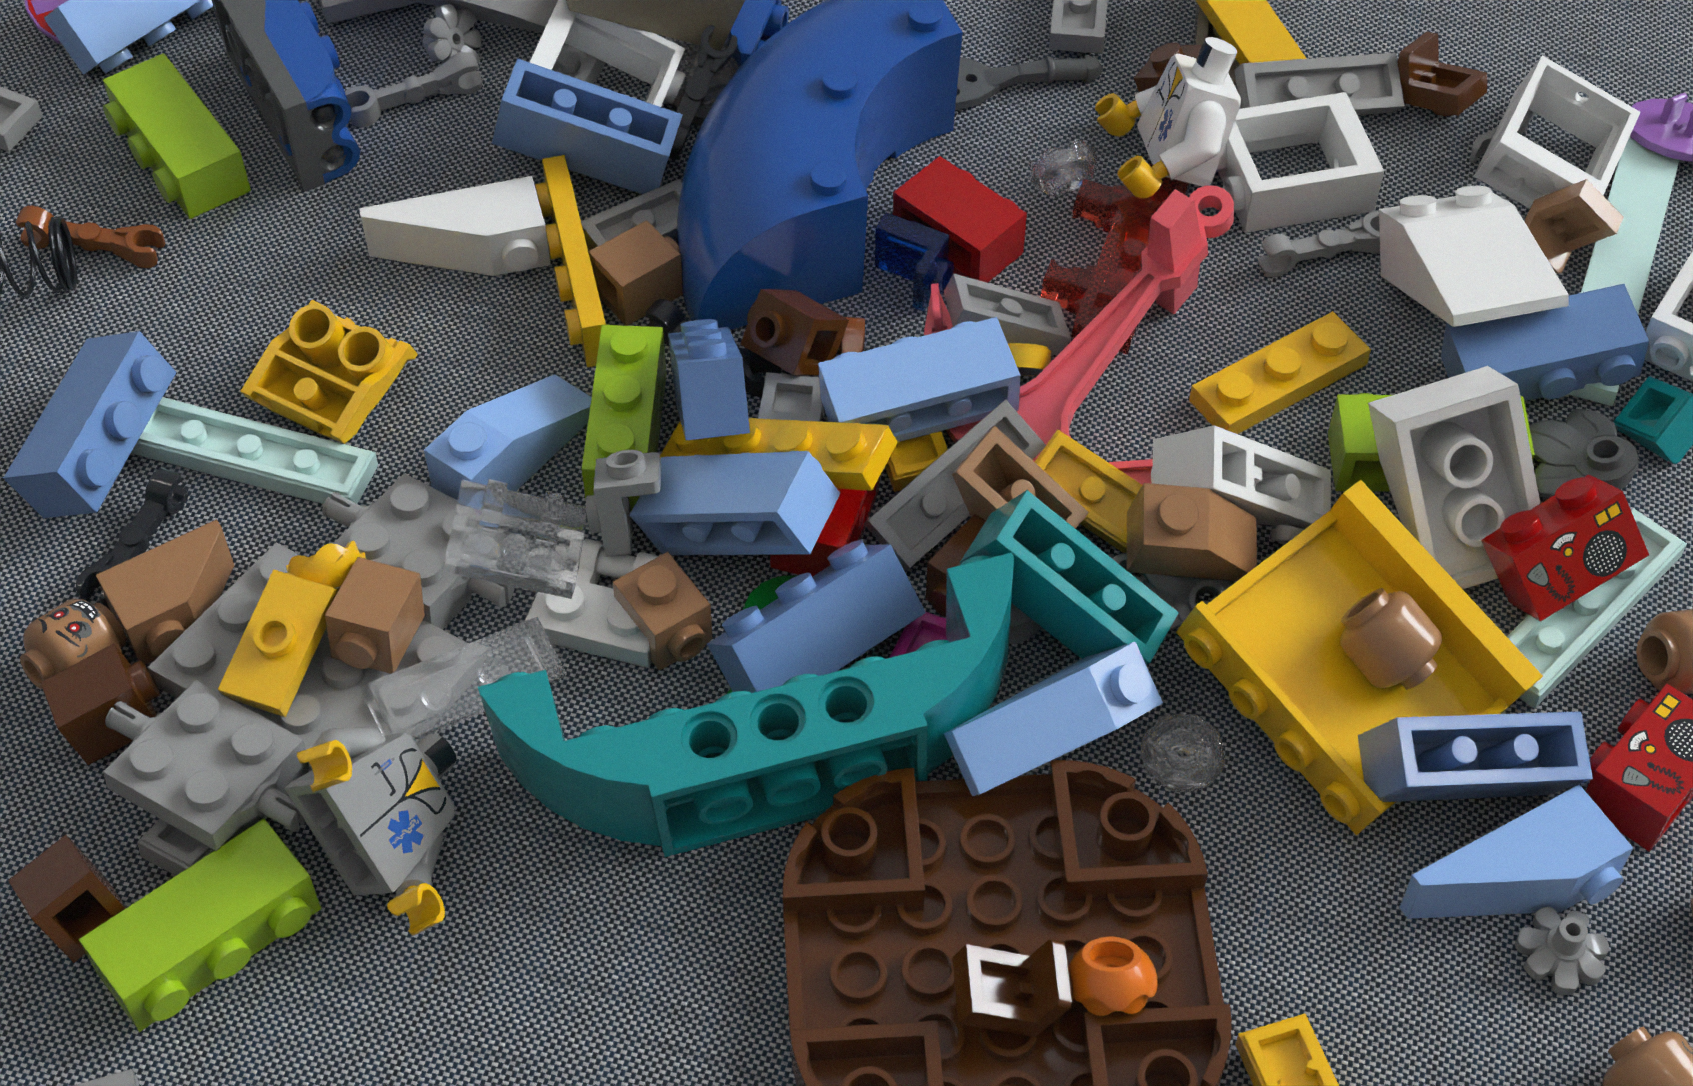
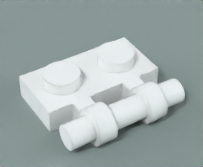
M560 539L555 548L554 563L573 567L575 570L571 578L546 573L524 622L526 637L649 668L652 661L648 639L616 600L613 588L597 585L600 575L620 578L659 556L639 552L637 557L629 555L605 557L602 542L585 539L580 544Z

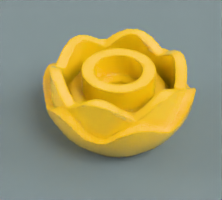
M354 540L348 542L346 547L330 543L322 546L315 555L310 557L301 555L292 557L289 564L286 565L287 574L335 588L338 593L357 557L366 559L365 552H359Z

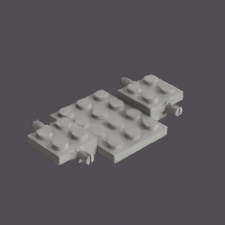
M405 473L377 501L369 506L362 507L341 496V494L333 492L331 498L328 497L324 502L322 514L348 527L333 544L346 547L348 542L354 540L359 552H365L366 559L420 573L425 616L394 675L371 668H355L342 660L331 658L326 627L286 717L236 702L218 691V687L273 569L287 573L286 565L289 564L290 559L300 555L276 542L147 667L157 687L177 699L164 712L152 718L131 708L122 701L115 704L116 710L114 708L109 710L105 720L106 726L130 738L133 742L103 771L107 788L215 851L240 826L254 820L259 815L265 819L267 817L287 827L291 832L298 831L300 829L299 823L304 825L305 820L284 788L292 781L310 772L312 768L309 762L299 763L296 756L297 752L312 748L321 733L332 728L369 726L374 727L383 735L405 732L417 744L486 668L485 652L443 629L472 599L471 594L473 592L494 602L501 608L506 605V601L509 602L515 590L514 583L487 571L489 562L508 543L506 524Z

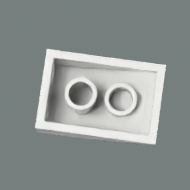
M1466 186L1457 189L1455 196L1441 199L1426 195L1409 196L1400 200V206L1379 209L1381 277L1451 326L1457 327L1569 306V294L1515 205L1494 194L1491 188L1486 186Z
M1485 366L1369 402L1368 406L1380 463L1401 523L1462 589L1498 579L1481 539L1498 530L1502 522L1509 516L1521 511L1531 510L1540 504L1518 384L1491 367Z

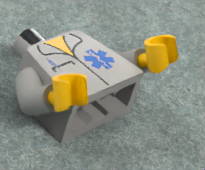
M369 726L332 728L322 732L312 748L297 752L296 755L299 763L309 762L312 770L289 783L284 788L354 896L393 893L396 890V897L387 904L388 910L394 916H399L406 912L410 922L408 931L412 936L438 924L445 917V908L440 895L432 887V875L444 839L442 831L455 814V805L439 779L456 764L457 758L454 749L443 737L433 733L428 734L416 744L414 739L405 732L383 735L374 727Z

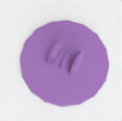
M1681 93L1669 99H1649L1637 102L1631 106L1640 111V114L1630 137L1646 149L1665 157L1693 162V104L1685 102L1688 98L1687 94Z

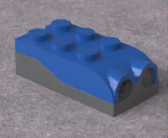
M212 0L225 53L303 191L322 186L350 172L360 158V148L346 126L351 118V107L339 79L335 77L334 69L340 67V62L328 35L322 37L318 35L319 26L308 1L299 3L298 0Z

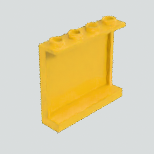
M1359 480L1346 490L1327 513L1207 605L1203 601L1199 602L1176 631L1184 641L1185 649L1193 661L1212 672L1228 690L1230 700L1235 708L1243 716L1254 720L1274 742L1275 750L1281 760L1291 769L1299 771L1320 794L1321 802L1327 812L1337 821L1346 823L1356 836L1396 803L1382 802L1364 782L1358 735L1396 717L1501 714L1543 677L1362 480ZM1380 588H1383L1387 594L1397 591L1408 593L1442 635L1439 649L1432 657L1437 663V668L1427 679L1408 690L1401 683L1388 688L1374 687L1344 652L1340 644V637L1345 629L1344 624L1341 622L1342 617L1363 597Z

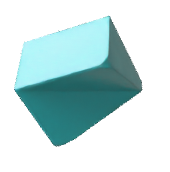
M1649 376L1613 423L1616 429L1666 461L1677 464L1693 445V394Z

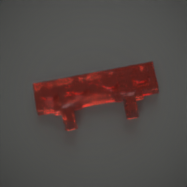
M1165 177L1153 196L1138 198L1126 186L1113 185V187L1083 179L1074 202L1073 218L1083 217L1093 221L1096 228L1103 227V231L1108 233L1096 266H1087L1086 269L1080 267L1068 269L1058 266L1055 260L1051 259L1043 279L1040 295L1042 298L1059 302L1062 308L1077 315L1071 338H1075L1142 270L1141 252L1148 246L1151 217L1175 189L1186 195L1189 183ZM1138 325L1119 352L1128 355Z

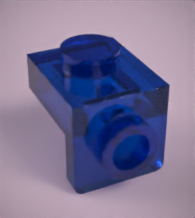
M885 212L875 227V267L912 280L913 308L925 311L930 301L931 284L938 283L940 294L943 295L953 275L954 262L948 260L949 235L926 227L919 222L909 221Z

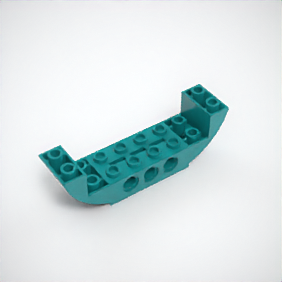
M1012 552L995 557L975 556L963 561L959 566L947 568V640L931 641L922 645L914 652L887 659L882 657L864 658L851 665L848 669L820 676L815 674L798 675L787 680L781 686L754 693L748 691L731 692L720 697L714 703L687 710L679 708L664 709L651 715L648 720L617 728L607 725L594 727L582 733L580 737L566 741L546 670L530 674L514 672L504 675L495 683L479 686V694L500 758L518 782L549 810L583 829L620 841L662 846L664 857L817 818L833 805V795L847 786L875 774L879 776L886 774L887 771L914 767L915 781H928V774L953 756L944 733L988 710L998 694L1008 661L1014 556Z

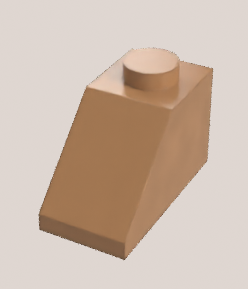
M996 426L988 430L952 473L971 517L976 514L986 521L992 512L1026 490L1075 529L1089 513Z
M1144 483L1127 511L1128 572L1238 581L1257 566L1256 517L1209 488Z
M216 519L97 574L96 577L108 607L119 621L136 659L146 665L159 657L221 596L234 568V563L222 527Z

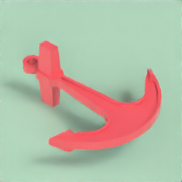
M1206 185L1197 188L1189 197L1175 189L1151 217L1148 246L1141 252L1142 270L1036 378L1020 387L1019 410L1017 412L1045 445H1047L1057 429L1071 438L1069 427L1076 410L1156 300V304L1175 314L1197 288L1200 263L1208 256L1207 238L1223 235L1231 228L1234 222V201L1225 189ZM1208 207H1213L1220 211L1214 216H1205L1200 213ZM938 283L931 284L924 335L948 330L953 327L950 314L940 294ZM980 421L946 429V432L953 442L956 443ZM1039 453L1035 458L1032 459L1034 462H1035V460L1038 458V456L1040 455V453ZM1153 459L1108 462L1142 485L1144 483H1151Z

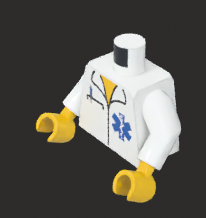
M1207 37L1197 59L1182 54L1173 55L1158 84L1135 94V101L1126 105L1117 94L1111 93L1102 97L1096 103L1095 110L1100 115L1097 118V122L1113 136L1121 137L1127 134L1134 126L1136 118L1141 116L1137 127L1153 166L1151 167L1142 156L1138 155L1126 161L1117 172L1119 179L1134 196L1138 198L1153 196L1165 177L1202 187L1211 185L1241 104V98L1228 73L1237 54V49L1230 43L1218 38Z

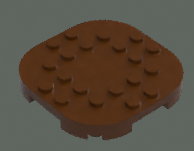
M1051 760L1049 774L1018 776L975 796L971 795L964 779L915 781L914 767L887 771L886 774L879 776L875 774L842 789L833 795V805L823 812L812 825L806 822L797 835L787 859L783 878V920L790 1047L793 1073L797 1086H1219L1231 1042L1230 1004H1224L1205 892L1208 872L1204 856L1190 827L1169 802L1162 808L1153 799L1135 788V778L1105 766L1072 760ZM1101 937H1120L1140 947L1149 956L1156 969V994L1153 997H1149L1142 1010L1135 1014L1115 1011L1109 1015L1096 1016L1090 1013L1081 1002L1072 998L1070 1009L1035 1037L958 1024L952 957L966 944L1030 956L1049 939L1061 941L1065 944L1067 965H1069L1075 953L1090 941Z

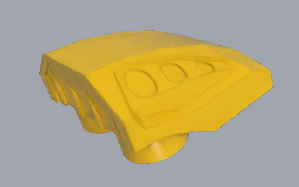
M311 300L308 305L300 308L293 315L289 327L271 340L240 392L248 399L320 435L345 444L358 432L367 415L385 395L406 362L414 360L418 354L410 344L401 340L398 343L393 338L386 339L378 330L367 326L360 327L350 318L346 317L343 319L338 317L328 307Z

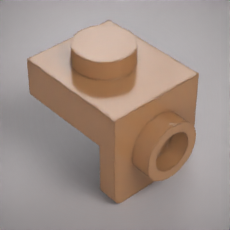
M1585 179L1535 199L1524 222L1557 275L1563 272L1572 250L1617 234L1624 217Z
M669 552L613 581L614 597L648 639L650 658L658 670H662L676 661L683 662L695 657L712 640L711 604Z

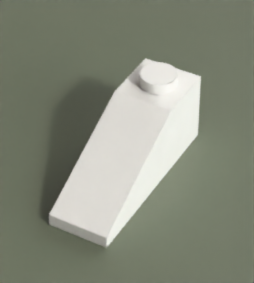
M532 176L359 208L370 257L490 276L551 265L545 222Z
M1215 425L1153 439L1152 484L1209 488L1256 517V524L1278 526L1282 524L1306 529L1331 509V470Z

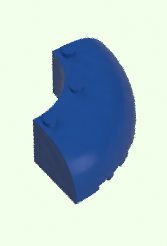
M825 0L802 13L772 35L740 66L716 98L700 127L682 180L677 215V239L682 264V291L691 321L717 320L718 328L729 327L730 330L746 326L748 312L752 304L757 300L760 289L796 290L819 304L862 293L868 208L866 189L873 180L874 171L889 156L896 159L899 155L922 142L953 131L963 32L943 0Z

